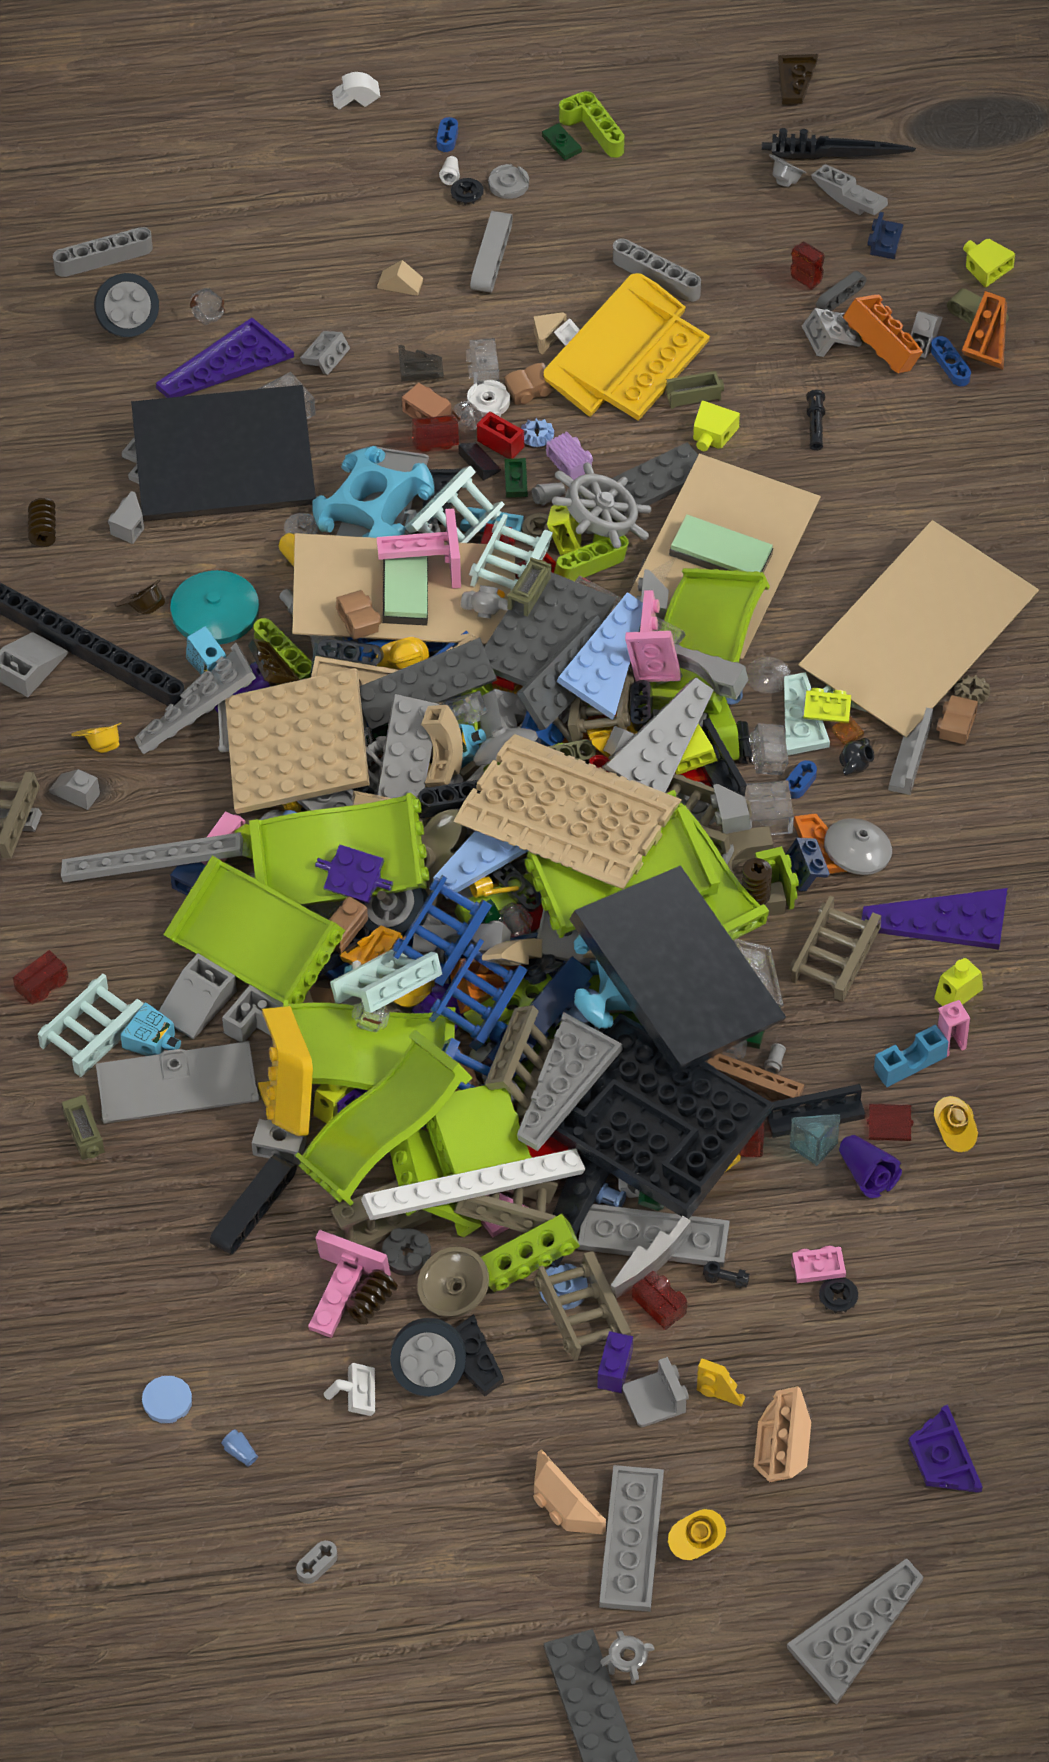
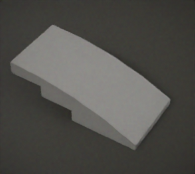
M682 1216L670 1235L660 1230L647 1250L640 1245L637 1246L611 1284V1290L616 1299L639 1286L657 1272L678 1251L692 1233L691 1221Z

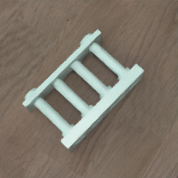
M471 466L462 468L405 528L409 533L417 531L423 534L434 533L428 527L429 523L427 522L431 517H436L446 528V515L443 512L442 506L446 502H451L472 526L464 535L457 528L458 543H467L490 519L493 521L501 514L500 509L505 504L501 501L492 505L472 483L473 479L471 477L476 472ZM461 487L466 488L486 510L479 520L457 497L458 494L456 492Z
M503 514L500 522L496 520L492 529L493 535L477 564L473 563L469 573L472 576L470 586L475 587L479 577L510 588V591H512L518 580H511L485 570L486 564L489 563L518 574V577L521 576L526 566H519L491 555L494 549L526 560L525 563L527 564L530 561V557L543 560L549 548L553 532L544 529L541 537H532L506 527L508 515ZM501 535L508 536L533 546L534 551L530 550L527 552L501 542L499 539Z
M391 949L331 981L330 984L335 1003L339 1004L356 996L362 998L365 1012L372 1013L441 976L442 971L438 954L430 952L415 960L407 958L402 953L399 959H396L393 956L395 951Z
M102 974L97 979L92 980L88 988L49 1024H45L38 1033L40 1047L44 1049L49 1043H54L73 1058L74 1073L82 1077L121 1040V1033L144 1003L139 999H136L132 1004L127 1005L108 991L107 977ZM99 997H102L122 1013L116 1019L111 1020L91 1004ZM85 1012L106 1028L99 1035H94L75 1021V1019ZM69 1027L88 1041L89 1044L83 1050H78L61 1038L59 1034Z

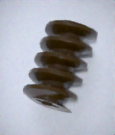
M38 498L28 505V539L33 545L38 547H49L56 540V505L49 498Z
M751 858L743 865L742 886L759 905H765L770 900L772 868L764 859Z
M373 1270L369 1277L363 1281V1284L357 1288V1291L351 1295V1298L347 1299L345 1307L358 1323L367 1325L368 1320L366 1317L372 1319L374 1317L372 1310L378 1312L380 1310L378 1303L384 1305L386 1303L384 1296L390 1298L392 1296L391 1290L396 1291L398 1285L382 1271Z

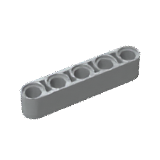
M491 211L472 273L471 290L492 293L510 235L513 214Z
M139 227L56 250L53 253L55 273L60 277H67L147 255L153 249L151 231L148 228Z
M617 239L614 241L613 262L615 265L632 274L639 273L646 276L666 291L686 301L694 302L700 298L701 278L697 274L627 239Z

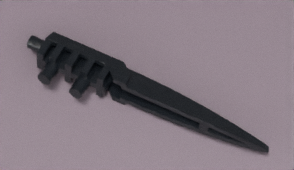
M780 128L779 137H777V134H773L772 142H762V150H771L772 155L779 158L862 157L908 153L916 150V148L879 141L829 138V136H820L816 139V135L808 138L807 129L800 130L799 138H795V134H791V138H787V129Z

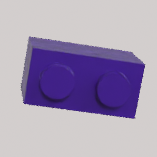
M609 1331L598 1370L597 1388L622 1393V1387L625 1383L633 1353V1336Z

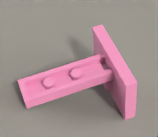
M445 509L446 532L377 537L379 560L444 555L445 563H449L452 588H461L460 552L454 509Z
M653 590L644 591L640 632H626L625 637L635 681H680L681 671L671 631H654L658 629V620L655 616L656 613H659L660 605L659 599H655Z
M319 1230L315 1239L320 1258L338 1265L308 1327L311 1331L332 1338L346 1309L345 1302L348 1298H351L361 1275L369 1276L373 1270H378L390 1276L391 1272L386 1254Z

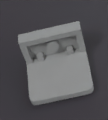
M668 1357L658 1360L657 1373L625 1383L622 1387V1391L639 1427H645L686 1413V1400L689 1399L686 1387L684 1385L681 1386L678 1381L680 1376L676 1365H671Z

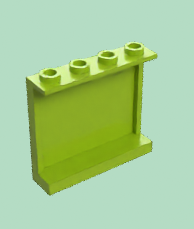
M486 1085L455 1091L440 1111L426 1123L444 1177L532 1158L527 1145L518 1140L519 1116L512 1105L511 1094L505 1088L489 1090Z
M419 1129L390 1151L399 1187L444 1177L429 1132ZM456 1202L422 1209L453 1221L457 1234L461 1237H466L482 1226L481 1221L478 1219L454 1213ZM415 1211L407 1212L406 1215L410 1216Z

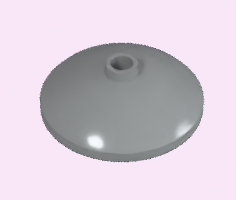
M499 727L491 732L492 736L481 744L473 760L478 766L490 764L493 760L496 761L498 752L514 734L534 742L537 740L538 735L536 731L520 727L504 729V727Z
M855 818L839 820L829 827L824 838V847L829 858L840 868L854 874L869 875L877 873L888 865L892 856V846L887 835L879 827L866 820Z

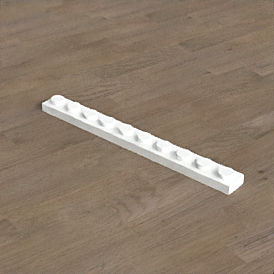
M572 1149L364 1194L361 1201L369 1219L375 1220L580 1175L585 1171V1167L577 1150Z

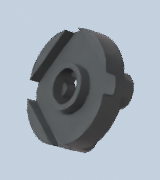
M395 1228L385 1239L382 1253L387 1255L389 1268L392 1272L409 1276L415 1274V1271L420 1270L431 1257V1246L426 1234L410 1228ZM410 1248L413 1253H408L407 1256H404L401 1250Z

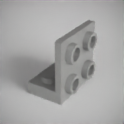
M815 308L803 323L802 328L817 356L824 357L834 342L861 346L862 341L858 332L848 326V322L843 318L845 313Z

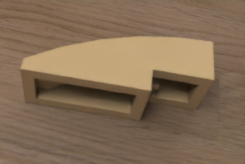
M531 938L499 943L482 955V960L506 966L529 964V959L542 958V939Z

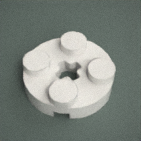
M485 380L484 384L477 386L476 383L471 386L467 393V403L474 407L468 406L469 412L484 417L490 411L501 417V414L510 405V394L507 392L504 384L494 380ZM489 397H492L491 401L484 400L488 399Z

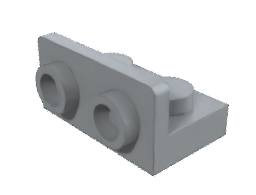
M323 331L300 359L304 365L319 366L323 374L328 375L350 350V347L342 332Z

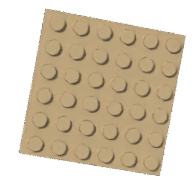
M356 668L236 694L225 699L233 801L236 814L369 785L359 678Z

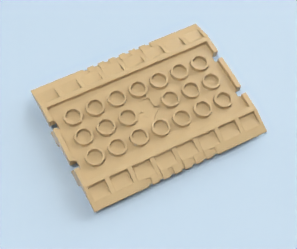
M514 734L500 749L496 761L493 760L477 782L476 789L473 788L454 822L500 841L509 842L508 844L519 846L520 849L529 850L530 853L539 854L540 857L549 858L555 863L559 862L565 867L569 866L575 871L624 890L633 874L637 875L643 866L642 855L646 856L652 845L656 846L662 837L661 827H665L682 799L634 780L629 781L626 777L616 776V773L606 772V769L596 768L593 764H586L583 760H576L575 757L570 755L565 756V753Z

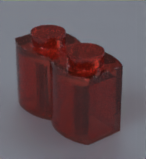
M803 241L796 245L791 252V277L813 290L822 281L824 274L822 267L825 256L823 252Z

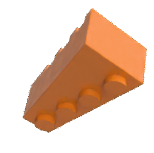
M880 294L855 298L843 316L848 322V326L857 331L862 336V340L869 344L876 354L889 364L893 371L897 373L910 371L923 353L912 336L902 331L903 325L899 320L892 318V310L889 306H883L881 303L883 298Z

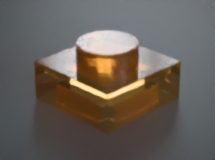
M851 716L849 717V723L839 722L832 726V732L844 746L852 740L864 737V731Z

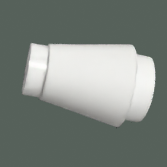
M453 156L447 157L439 173L440 179L446 185H453L460 178L458 160Z

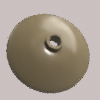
M449 1247L440 1250L426 1261L420 1271L417 1282L420 1300L435 1315L445 1318L465 1315L475 1309L486 1295L489 1286V1272L483 1259L476 1252L468 1248ZM457 1286H462L459 1291H455Z

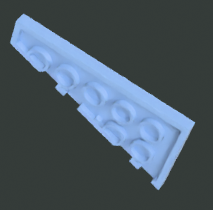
M628 592L557 679V683L612 720L616 714L630 664L625 641L626 632H639L642 618L643 602Z
M474 831L433 877V880L435 877L440 878L441 875L447 877L444 885L459 892L528 852V850L520 849L519 846L508 844L509 842H503Z

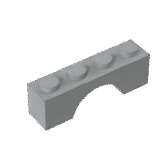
M490 921L489 924H480L470 942L477 943L479 939H482L484 943L479 951L484 954L493 946L510 941L511 931L500 921ZM424 923L421 925L449 943H456L460 936L457 934L458 931L446 924ZM414 933V950L423 955L435 952L438 954L439 960L443 959L444 950Z

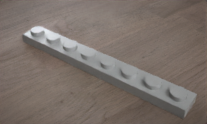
M240 832L62 859L61 878L64 883L209 861L212 855L218 859L242 856L243 837Z

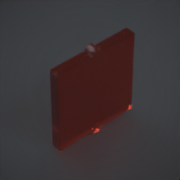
M869 1104V1118L867 1119L869 1140L911 1141V1126L914 1123L911 1120V1105Z

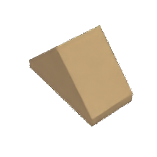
M401 260L382 271L377 288L418 296L423 283V277Z
M565 313L534 316V334L539 353L543 354L558 338L554 331L566 322Z

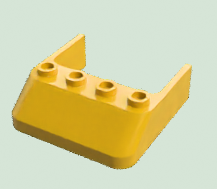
M290 1006L262 1009L263 1017L273 1041V1047L269 1048V1056L272 1062V1066L268 1067L270 1081L258 1082V1088L266 1106L267 1119L271 1120L272 1124L296 1136H307L309 1133L313 1075L310 1053Z

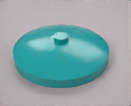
M206 571L191 576L176 589L170 605L172 621L183 636L187 638L206 626L219 645L233 642L246 635L253 628L259 615V599L254 587L245 578L228 571Z

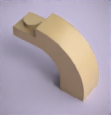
M448 705L428 706L421 725L429 734L433 745V760L425 781L429 788L448 785L452 775L460 773L463 744L459 724Z

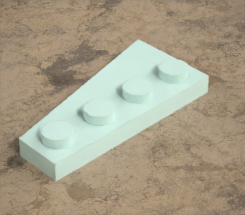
M806 672L784 676L786 756L830 747V740L823 721L803 719L806 690H811Z

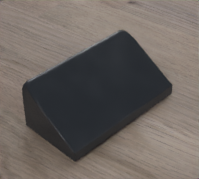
M476 442L458 445L459 455L475 470L483 481L501 471L499 466Z

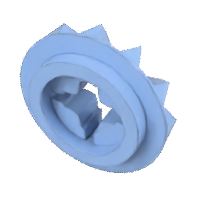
M537 418L534 421L527 420L526 424L521 426V429L524 430V443L529 446H545L547 441L554 438L552 423H547L545 419L539 421ZM535 429L540 431L538 436L535 434Z

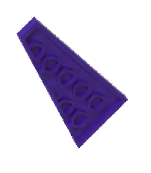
M250 318L156 383V389L167 398L181 397L294 358V351L255 319Z
M1008 888L864 906L861 920H869L872 913L881 915V928L878 932L881 934L999 950Z

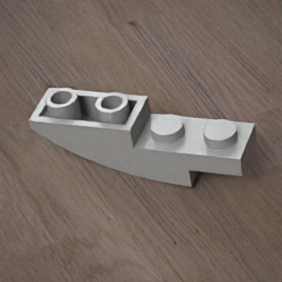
M823 165L812 174V179L828 195L858 215L867 212L875 216L888 205L886 197L857 185L855 177L829 165Z

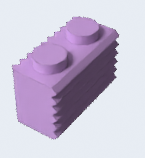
M568 432L562 433L561 436L559 435L546 443L547 457L554 462V465L573 480L585 474L583 469L584 463L588 462L592 466L593 457L588 450L584 451L578 438L572 437Z

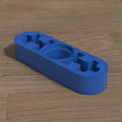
M935 337L931 342V353L952 383L957 386L969 384L971 370L952 343L946 337ZM954 359L956 363L949 364L945 360Z

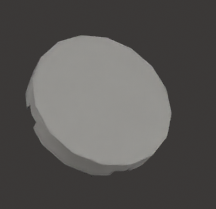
M511 164L501 165L492 170L488 178V186L495 196L504 199L518 198L528 190L529 176L522 167H513Z

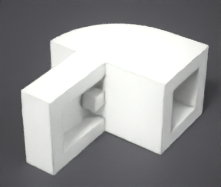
M352 72L343 75V84L332 91L333 103L338 109H341L354 99L366 107L380 97L378 82L362 72Z

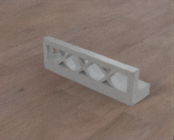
M926 708L923 720L907 738L903 736L890 779L889 791L911 795L931 728L933 709Z

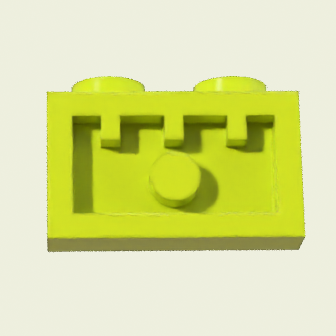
M811 688L810 691L806 690L803 719L849 723L851 695H847V692L842 690H834L833 693L824 692V689Z

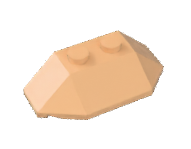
M798 1386L776 1391L773 1401L767 1406L758 1421L754 1467L769 1482L790 1479L807 1467L811 1419L802 1391Z
M541 1449L537 1455L533 1497L536 1503L541 1508L545 1507L549 1511L552 1521L558 1526L561 1525L566 1531L603 1534L606 1532V1519Z

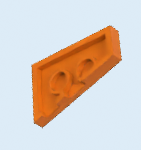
M817 814L795 816L793 824L798 837L814 838L817 840L829 873L847 872L837 866L827 855L824 847V838L829 828Z

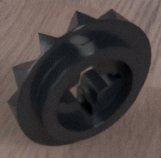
M462 178L451 186V195L453 199H456L457 203L463 202L466 205L467 202H471L474 204L476 200H481V196L484 195V188L476 179Z
M847 1278L828 1279L820 1287V1302L823 1303L826 1310H833L835 1314L838 1311L846 1313L848 1309L854 1308L858 1300V1289ZM844 1291L843 1299L837 1298V1300H833L834 1293L839 1294Z

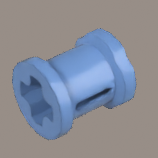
M604 1183L596 1197V1203L622 1207L626 1199V1192H619L608 1187L607 1183Z

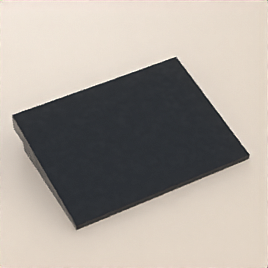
M303 385L131 401L143 522L312 505L313 499H316Z
M681 865L576 909L569 919L675 1074L689 1066L693 1068L786 1018L781 1008Z
M620 1013L613 1020L612 1027L606 1028L602 1033L621 1043L623 1050L550 1137L570 1149H576L581 1156L679 1216L689 1219L773 1110L774 1103L704 1062L693 1068L689 1066L675 1074L644 1027Z

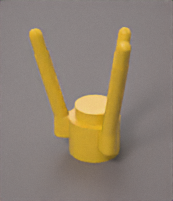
M483 877L469 886L475 898L483 895L486 897L492 894L519 890L518 886L493 889L499 885L497 883L493 884L490 877Z

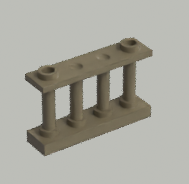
M629 667L616 710L617 716L613 720L602 718L585 721L589 716L603 715V713L594 707L587 708L590 704L578 696L571 702L568 728L572 742L582 740L583 733L590 729L618 725L619 728L627 730V726H630V687L636 682L634 673H631Z
M25 772L20 782L0 781V790L17 791L15 798L12 800L0 799V809H10L8 816L0 818V827H3L0 833V853L3 858H12L40 788L34 772Z
M674 774L668 786L669 792L675 790L676 796L678 793L689 796L690 798L685 805L690 812H692L699 800L710 804L699 823L709 835L719 853L727 854L731 848L729 835L723 833L722 827L720 830L707 827L715 815L714 812H717V808H712L710 795L714 794V788L687 779L683 775ZM746 799L749 817L751 818V804L750 801Z
M829 896L827 902L821 904L818 911L819 918L797 959L794 958L791 962L789 971L791 972V982L796 983L800 974H804L831 985L834 989V999L843 1002L881 928V915L872 913L869 920L865 919L863 921L835 910L834 897ZM830 917L861 929L862 934L860 938L852 939L824 927ZM822 936L850 947L853 952L850 957L843 958L815 947L819 937ZM813 955L841 966L843 972L841 976L837 975L834 977L805 964L809 956Z
M534 1005L514 1009L485 1082L489 1090L505 1088L519 1103L516 1111L519 1119L524 1118L526 1111L529 1109L532 1094L538 1085V1078L549 1049L552 1048L555 1040H548L535 1026L534 1022L539 1011ZM529 1034L542 1046L539 1055L527 1044ZM522 1053L534 1065L531 1074L519 1062ZM514 1072L527 1084L524 1093L512 1082Z
M394 1181L369 1193L399 1187L398 1182ZM363 1195L352 1199L354 1203L351 1206L345 1202L331 1208V1212L341 1228L340 1231L333 1233V1235L365 1247L385 1240L395 1228L411 1229L432 1220L431 1213L422 1209L415 1211L410 1216L402 1213L370 1220L361 1201Z
M548 1181L507 1190V1192L513 1193V1203L500 1200V1192L490 1194V1197L484 1195L457 1201L454 1213L526 1233L555 1217V1215L545 1213L546 1203L550 1204L558 1183ZM523 1196L536 1200V1210L522 1206Z
M593 1251L584 1253L580 1267L548 1276L544 1266L538 1268L537 1276L534 1279L535 1286L539 1292H542L563 1337L564 1349L567 1353L571 1354L573 1361L578 1360L581 1346L607 1339L609 1331L631 1335V1330ZM581 1276L587 1278L588 1288L557 1296L553 1287L555 1284ZM585 1298H596L599 1304L598 1308L567 1317L562 1305ZM600 1317L606 1319L609 1325L606 1329L576 1337L572 1328L573 1325Z

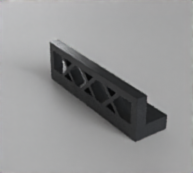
M710 718L704 719L702 730L714 749L717 761L701 766L702 771L712 788H714V784H719L745 797L747 784Z
M860 1084L772 1102L774 1103V1108L766 1118L772 1138L865 1119V1111L861 1102L862 1089Z

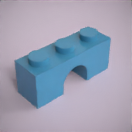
M935 1024L917 1033L914 1042L907 1049L900 1051L894 1045L876 1054L874 1071L884 1085L889 1087L946 1058L949 1041Z

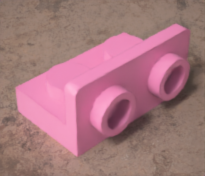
M825 1246L818 1250L801 1249L792 1253L791 1265L794 1268L797 1283L836 1279L846 1276L841 1247Z

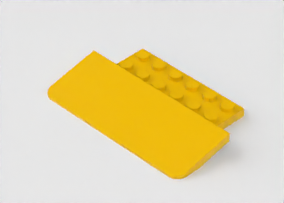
M634 273L622 283L545 368L543 375L547 383L589 417L607 401L639 421L666 390V379L677 378L709 342L710 336L680 318L685 312L686 307L646 276Z

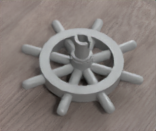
M588 462L583 465L585 474L577 477L575 480L562 471H556L555 477L569 488L565 497L552 498V503L557 506H567L570 514L579 523L576 527L577 534L585 532L587 534L595 533L610 537L611 543L616 549L621 547L619 537L627 534L629 531L643 540L649 538V534L636 525L635 522L638 513L649 514L652 509L649 505L636 504L633 496L624 487L628 482L626 477H621L618 481H615L609 477L594 474L593 468ZM578 494L584 497L585 499H579Z

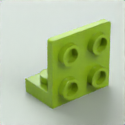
M782 846L756 852L755 858L764 859L770 864L772 868L771 882H782L789 910L794 909L795 900L798 899L796 887L799 886L796 873H792L790 869L792 865L789 855H785Z

